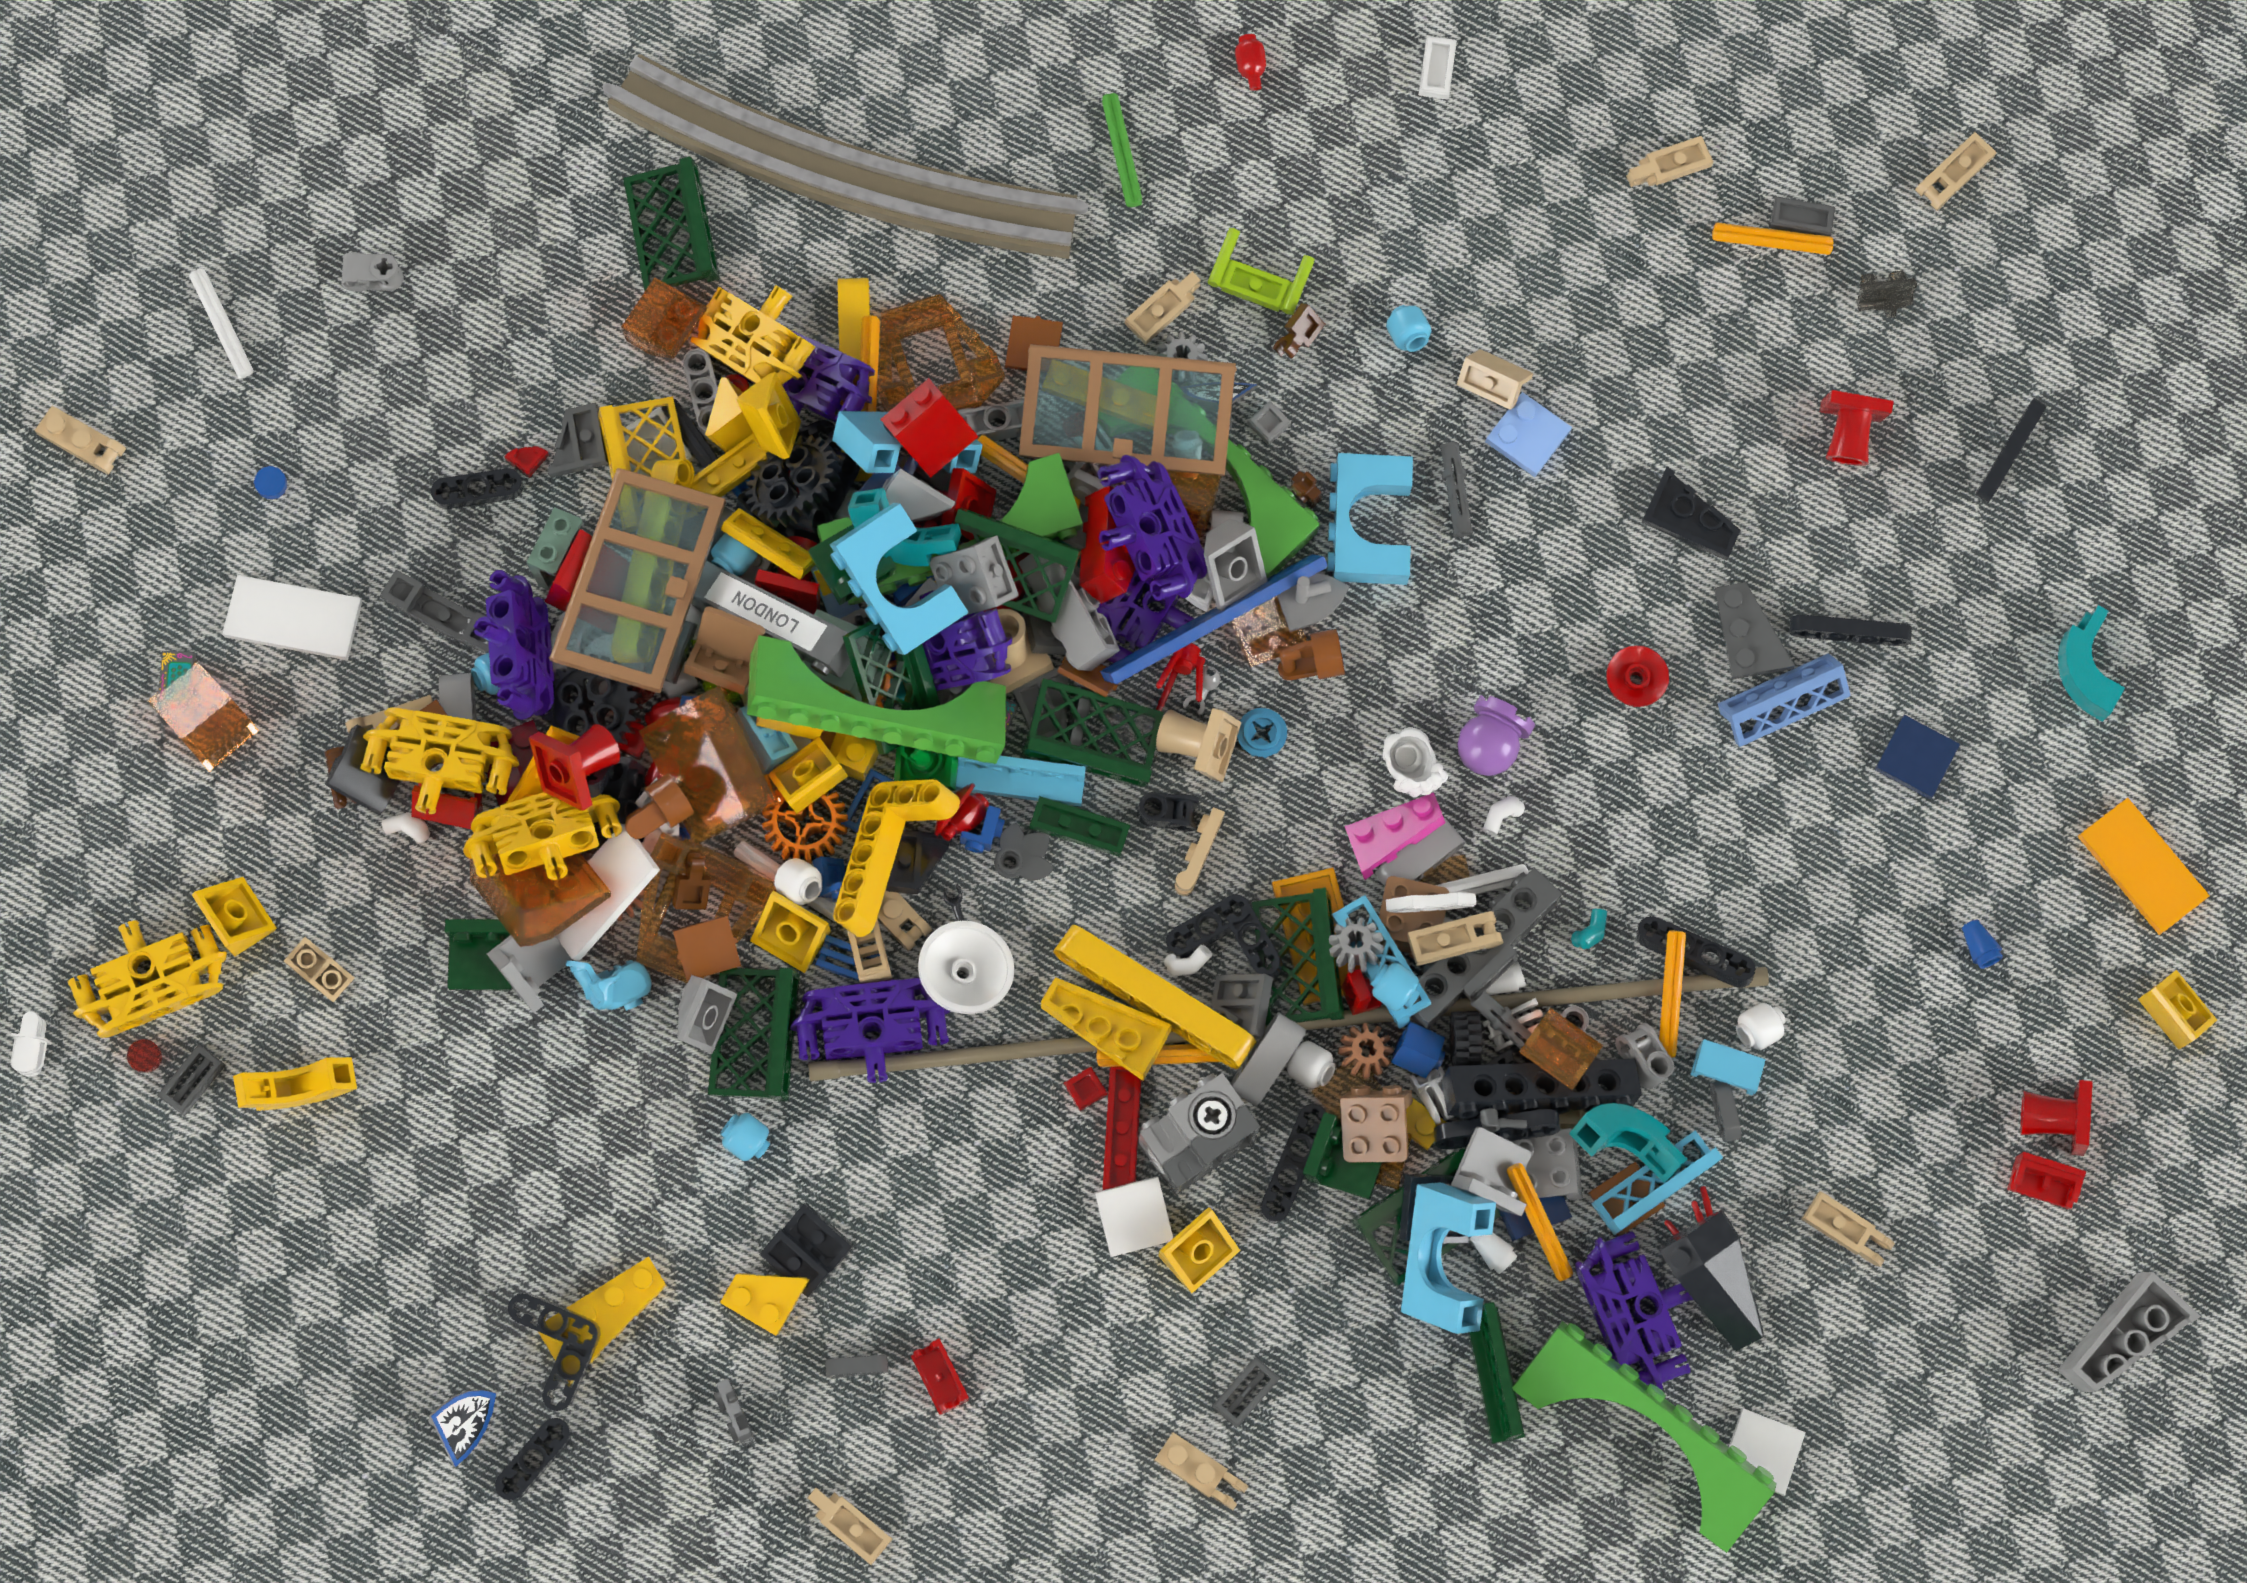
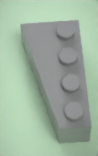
M1032 554L1018 563L1023 571L1022 574L1038 567ZM1039 557L1042 565L1049 562V560ZM1053 563L1045 567L1044 570L1053 585L1064 580L1068 567ZM1076 563L1056 623L1051 622V631L1064 645L1067 651L1066 658L1074 668L1092 671L1119 652L1120 649L1106 617L1096 610L1100 603L1079 585L1080 568ZM1040 570L1024 577L1026 584L1033 589L1034 593L1048 587ZM1061 585L1054 588V590H1055V592H1056V594H1057V597H1058V594H1059ZM1049 590L1037 596L1036 603L1041 611L1052 614L1055 600Z
M2154 1272L2137 1273L2057 1370L2080 1392H2097L2129 1369L2130 1365L2150 1354L2155 1347L2179 1333L2180 1329L2189 1323H2193L2201 1316Z

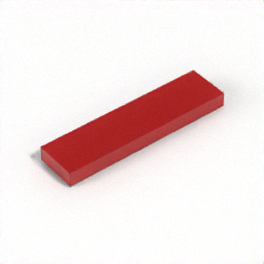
M1123 1066L1110 1067L1102 1191L1136 1182L1141 1079Z

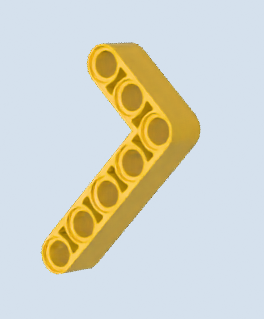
M934 779L881 782L874 786L865 806L834 908L833 917L838 924L856 937H864L873 930L906 821L949 819L959 808L960 800L956 794Z

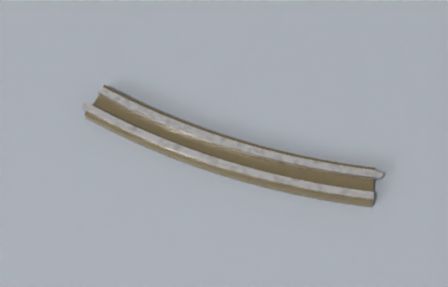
M641 54L635 56L630 63V73L621 87L610 83H605L602 86L605 95L610 98L607 102L609 110L679 146L790 192L853 213L914 230L991 247L1069 259L1075 214H1084L1088 211V204L1077 200V195L1014 186L947 172L876 153L818 134L721 95Z

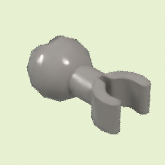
M1211 666L1203 667L1202 701L1199 702L1200 709L1197 712L1199 716L1205 711L1204 700L1208 692L1217 688L1221 680L1218 670ZM1209 669L1215 670L1213 676L1207 674ZM1196 690L1193 695L1185 699L1183 703L1184 709L1188 708L1190 702L1196 700Z

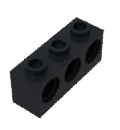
M621 756L620 761L614 764V775L601 794L610 795L619 802L620 808L616 814L620 824L625 825V818L636 810L635 802L638 800L641 788L645 783L647 768L632 758ZM599 822L593 823L599 846L585 851L586 853L595 854L609 839L602 835ZM609 828L612 835L614 831L612 828Z

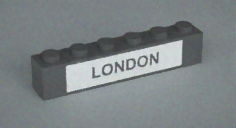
M708 561L705 562L691 603L701 613L704 612L706 607H713L761 625L765 629L764 636L790 641L800 659L811 663L810 666L824 676L830 673L841 678L851 663L842 637L849 632ZM856 641L857 648H858V651H859V649L861 648V646H860V645L857 643V641Z

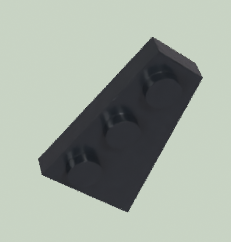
M1667 466L1641 523L1727 561L1741 530L1713 505L1709 506L1696 494V490L1689 484L1685 485L1675 476V472Z

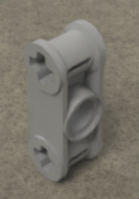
M1024 398L985 407L961 409L958 412L979 437L985 435L992 441L1021 436ZM1037 399L1034 435L1043 432L1045 429L1044 424L1040 422L1038 407L1040 406L1039 399ZM995 418H1002L1006 421L1000 427H994L990 424Z

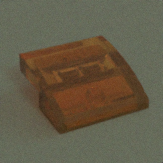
M1277 596L1230 621L1250 668L1280 657V651L1285 647H1291L1307 641L1303 629L1289 631Z
M1549 1008L1519 1052L1573 1090L1603 1045L1552 1008Z

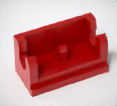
M422 784L414 785L412 790L411 817L471 829L473 819L483 810L482 794L474 793V797L470 799L452 796V794L440 793L436 813L429 814V809H426V813H422L415 809Z
M2022 1152L2015 1157L2007 1190L2070 1210L2073 1203H2077L2087 1171Z
M940 1338L932 1341L929 1346L913 1352L911 1358L939 1415L969 1401V1397Z

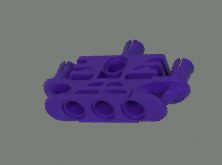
M792 331L815 346V349L798 372L802 377L798 380L791 378L782 384L798 416L801 409L804 408L836 423L838 414L835 415L836 411L838 413L839 411H861L865 402L872 404V397L869 396L870 382L868 378L869 376H874L875 370L841 351ZM856 374L859 375L857 386L852 384ZM745 378L749 383H752L753 385L755 384L752 381Z
M1129 455L1122 456L1120 463L1101 467L1098 471V478L1108 477L1107 480L1100 482L1104 487L1123 481L1126 483L1116 486L1104 497L1117 528L1101 531L1099 542L1109 541V543L1102 545V548L1109 551L1125 545L1142 581L1168 574L1169 577L1151 582V593L1161 591L1153 595L1154 599L1159 601L1176 594L1181 598H1187L1192 593L1197 579L1204 578L1208 570L1200 539L1167 470L1159 462L1153 461L1146 466L1137 458Z
M1136 569L1126 593L1102 604L1100 603L1096 609L1098 613L1106 617L1116 641L1124 645L1126 642H1129V648L1135 650L1136 647L1141 649L1152 643L1164 623L1177 629L1195 619L1175 607L1180 599L1178 594L1159 601L1154 599L1153 595L1161 591L1151 593V578L1147 581H1142ZM1168 574L1163 576L1159 575L1157 578H1154V580L1164 579L1169 576ZM1145 591L1147 593L1143 597L1141 608L1140 606L1136 605V603ZM1157 601L1164 606V609L1159 612H1153L1147 605ZM1131 616L1127 624L1125 625L1124 629L1121 631L1120 629L1126 621L1127 617ZM1118 645L1120 651L1107 660L1115 663L1132 654V652Z
M496 570L490 576L489 581L494 582L490 583V586L501 593L486 599L487 617H481L475 622L474 628L478 630H475L474 633L488 640L491 683L500 688L497 693V697L500 698L497 701L499 704L511 708L517 719L524 720L533 715L537 716L547 713L554 702L553 662L549 660L552 644L548 608L542 598H533L531 584L524 576L516 575L512 577L503 570Z
M932 590V591H929V592H926V593L920 595V596H919L920 600L923 599L924 597H926L927 595H929L930 593H932V592L935 591V590ZM997 609L964 615L922 643L936 691L991 680L1011 671V665L1006 664L1005 660L1007 659V647L1012 644V637L1006 638ZM892 652L891 657L893 660H896L894 653ZM994 652H995L994 658L996 659V662H994L993 657H992V653H994ZM896 666L891 667L890 669L895 671Z
M920 978L898 979L808 991L802 997V1001L806 1004L801 1010L799 1017L792 1022L790 1027L792 1031L797 1032L799 1059L808 1060V1047H810L811 1060L817 1059L820 1056L816 1030H823L826 1060L865 1056L867 1081L869 1083H876L875 1070H878L879 1083L888 1079L884 1054L923 1049L920 1018H926L928 1043L930 1045H937V1032L940 1037V1045L949 1042L945 1014H948L950 1010L937 1004L927 994ZM921 994L925 997V1000H916L915 996ZM815 1006L822 1007V1011L813 1013ZM871 1031L881 1034L880 1037L874 1040H869L864 1036Z
M1633 1231L1603 1242L1601 1237H1598L1595 1241V1248L1587 1255V1259L1583 1264L1580 1261L1575 1263V1269L1605 1345L1612 1354L1611 1358L1621 1366L1622 1364L1632 1365L1639 1362L1643 1371L1638 1373V1378L1646 1385L1653 1384L1663 1390L1662 1383L1691 1373L1689 1364L1675 1368L1676 1365L1687 1361L1683 1353L1657 1364H1654L1653 1358L1682 1347L1667 1309L1693 1301V1298L1688 1292L1682 1295L1679 1294L1686 1291L1681 1283L1660 1291L1644 1254L1635 1259H1629L1625 1263L1613 1265V1259L1640 1250L1638 1241L1624 1245V1243L1636 1238ZM1599 1263L1602 1273L1592 1276L1589 1271L1594 1265ZM1646 1298L1653 1302L1655 1307L1653 1315H1646L1641 1311L1639 1306L1641 1299ZM1633 1299L1629 1311L1626 1301ZM1632 1316L1640 1323L1635 1325Z

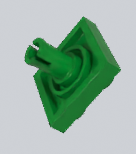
M901 745L896 748L894 781L934 779L938 780L950 791H956L958 756H949L947 754Z

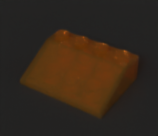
M717 686L686 702L639 731L660 776L662 777L668 773L677 783L694 810V814L685 819L683 823L695 846L781 803L725 688Z
M498 853L492 855L497 866L496 873L490 876L488 868L485 867L484 870L487 878H482L476 874L473 859H470V882L520 947L533 946L540 942L551 940L611 897L609 888L580 853L563 858L568 872L566 876L560 878L559 872L556 869L555 873L558 880L548 878L544 864L511 875H505Z

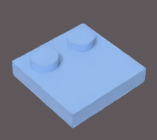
M1522 392L1518 397L1516 406L1511 410L1508 409L1487 436L1485 443L1535 478L1571 432L1572 427Z

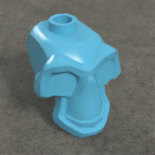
M629 960L626 961L625 965L613 966L614 969L610 972L605 970L598 974L594 972L589 963L566 961V966L570 967L571 972L583 988L586 1000L590 1001L594 1009L613 1010L624 1006L627 1011L643 1004L642 997L648 995L651 990L650 974L645 966L638 961Z

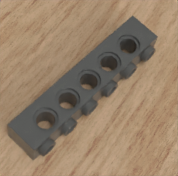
M1536 868L1532 869L1528 874L1522 872L1510 885L1513 889L1505 896L1500 893L1488 906L1491 909L1490 911L1494 912L1496 921H1502L1508 926L1506 931L1496 930L1501 933L1503 944L1486 949L1482 953L1472 951L1427 963L1423 967L1422 972L1424 974L1419 978V983L1430 999L1431 1005L1410 1016L1419 1026L1429 1029L1464 995L1462 988L1507 944L1513 948L1559 904L1562 893ZM1520 899L1525 900L1529 903L1530 908L1521 910L1516 907L1514 902ZM1474 928L1477 937L1484 935L1482 928ZM1452 963L1459 964L1464 972L1453 974L1447 966ZM1436 985L1442 993L1438 996L1429 995L1425 987ZM1418 997L1414 1004L1421 1001V998Z

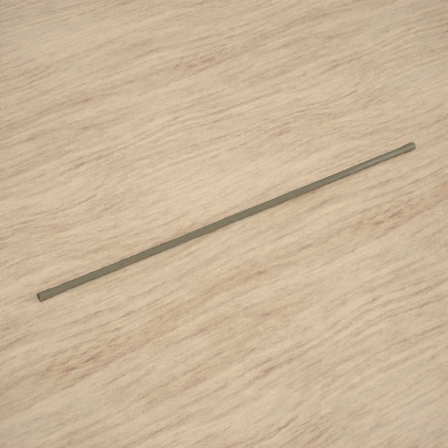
M1756 967L1753 981L1750 985L1743 988L1768 986L1769 976L1767 968ZM1738 969L1735 974L1741 976L1745 969ZM1706 974L1683 976L1681 993L1733 988L1734 986ZM1664 978L1492 995L1491 997L1503 1008L1508 1007L1511 1010L1534 998L1538 1002V1005L1535 1007L1663 995ZM1462 998L1443 1016H1451L1452 1011L1478 1010L1470 1005L1471 1001L1468 998ZM1382 1006L1354 1016L1351 1010H1344L1345 1019L1332 1021L1331 1018L1297 1024L1306 1030L1363 1025V1023L1393 1022L1394 1019L1386 1006ZM1171 1031L1164 1044L1188 1041ZM1082 1037L891 1055L885 1056L886 1072L1093 1052L1097 1051V1048ZM865 1058L808 1062L810 1081L867 1074Z

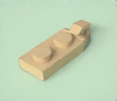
M1699 136L1648 153L1645 158L1639 160L1640 166L1629 169L1626 177L1631 187L1645 182L1649 186L1659 185L1712 167L1714 162L1703 137Z
M1192 271L1181 282L1176 278L1173 281H1167L1126 318L1125 325L1145 345L1148 344L1190 306L1195 299L1192 294L1201 286V279Z
M815 1488L807 1497L820 1509L815 1515L820 1520V1523L870 1565L874 1563L893 1540L844 1497L838 1496L835 1492L828 1498Z

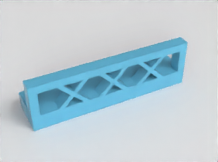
M1000 756L996 764L958 757L956 790L958 791L964 786L974 783L976 786L972 790L973 793L1038 801L1039 796L1063 804L1081 806L1086 767Z
M1366 895L1332 914L1335 924L1346 927L1345 919L1349 918L1348 915L1364 906L1370 915L1367 925L1374 922L1378 928L1375 932L1382 933L1386 944L1383 954L1376 955L1378 959H1381L1380 966L1366 962L1367 970L1365 973L1370 982L1386 961L1399 963L1413 973ZM1355 941L1350 943L1352 948H1355ZM1358 941L1357 948H1360L1362 946V942ZM1389 948L1395 957L1388 955ZM1420 983L1416 990L1420 992L1419 997L1421 1001L1407 1009L1402 1007L1398 1011H1393L1386 1006L1399 1029L1409 1024L1410 1016L1431 1005V1001Z
M1695 1130L1674 1146L1682 1153L1683 1147L1693 1141L1703 1155L1695 1162L1686 1161L1682 1166L1688 1167L1681 1172L1679 1169L1674 1174V1177L1666 1183L1656 1178L1653 1172H1651V1177L1643 1176L1650 1171L1645 1165L1591 1204L1615 1236L1723 1159L1717 1148L1715 1147L1710 1151ZM1635 1180L1650 1182L1649 1195L1644 1198L1630 1196L1632 1183ZM1655 1183L1662 1184L1660 1187L1654 1190ZM1625 1187H1627L1625 1195L1617 1194ZM1610 1198L1625 1200L1623 1213L1615 1219H1612L1602 1205ZM1629 1201L1637 1202L1629 1208Z

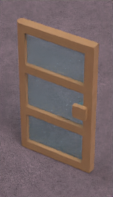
M1030 344L1028 349L1029 358L1019 457L1040 459L1060 453L1062 461L1114 465L1120 463L1122 456L1129 455L1137 458L1146 466L1153 461L1159 462L1167 471L1225 476L1235 372L1237 371L1236 363Z
M617 468L549 660L661 693L726 504L725 499Z

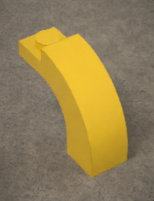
M352 1057L324 1058L310 1065L291 1070L243 1072L233 1076L238 1108H256L257 1111L283 1109L320 1102L357 1089Z

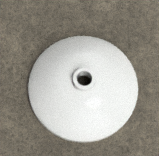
M955 921L939 927L926 939L918 958V972L925 991L937 1004L952 1012L977 1014L993 1008L1006 996L1014 978V961L1006 942L994 930L977 922ZM958 971H963V972H965L966 975H967V978H965V979L960 978V977L957 975V972H958Z

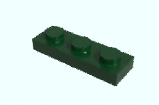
M1039 796L1029 829L1121 857L1130 824Z

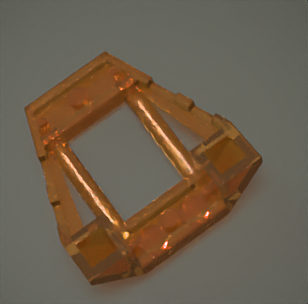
M941 294L881 312L877 391L885 412H889L916 389L900 339L935 328L943 327L960 380L937 386V388L957 411L980 407L1005 380V374L996 352L990 346H986L980 339V335L963 322L961 315ZM958 333L977 358L967 361ZM891 354L901 380L893 383Z
M661 831L650 854L660 871L646 885L643 891L636 962L688 983L689 981H686L681 960H678L676 957L678 953L676 942L658 934L673 898L676 875L686 874L685 858L688 852H700V858L705 859L703 875H708L711 879V886L725 891L714 918L724 915L729 917L735 900L748 906L731 928L732 934L737 938L738 942L745 936L747 930L756 921L758 922L761 919L760 917L770 894L777 890L774 880L749 865L691 839ZM663 868L670 872L654 908L661 870Z

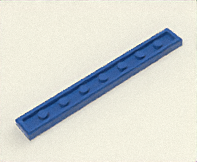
M1311 554L1267 578L1268 582L1221 611L1215 607L1100 671L1104 681L1114 684L1122 682L1297 585L1300 577L1305 576L1309 578L1324 570L1328 566L1324 556Z

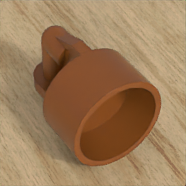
M1337 628L1310 633L1311 640L1303 641L1291 647H1285L1280 651L1281 662L1278 665V672L1284 680H1296L1317 675L1318 679L1321 680L1345 675Z
M667 773L644 788L651 801L625 818V829L632 838L641 839L665 823L672 829L693 815L694 810L677 783Z

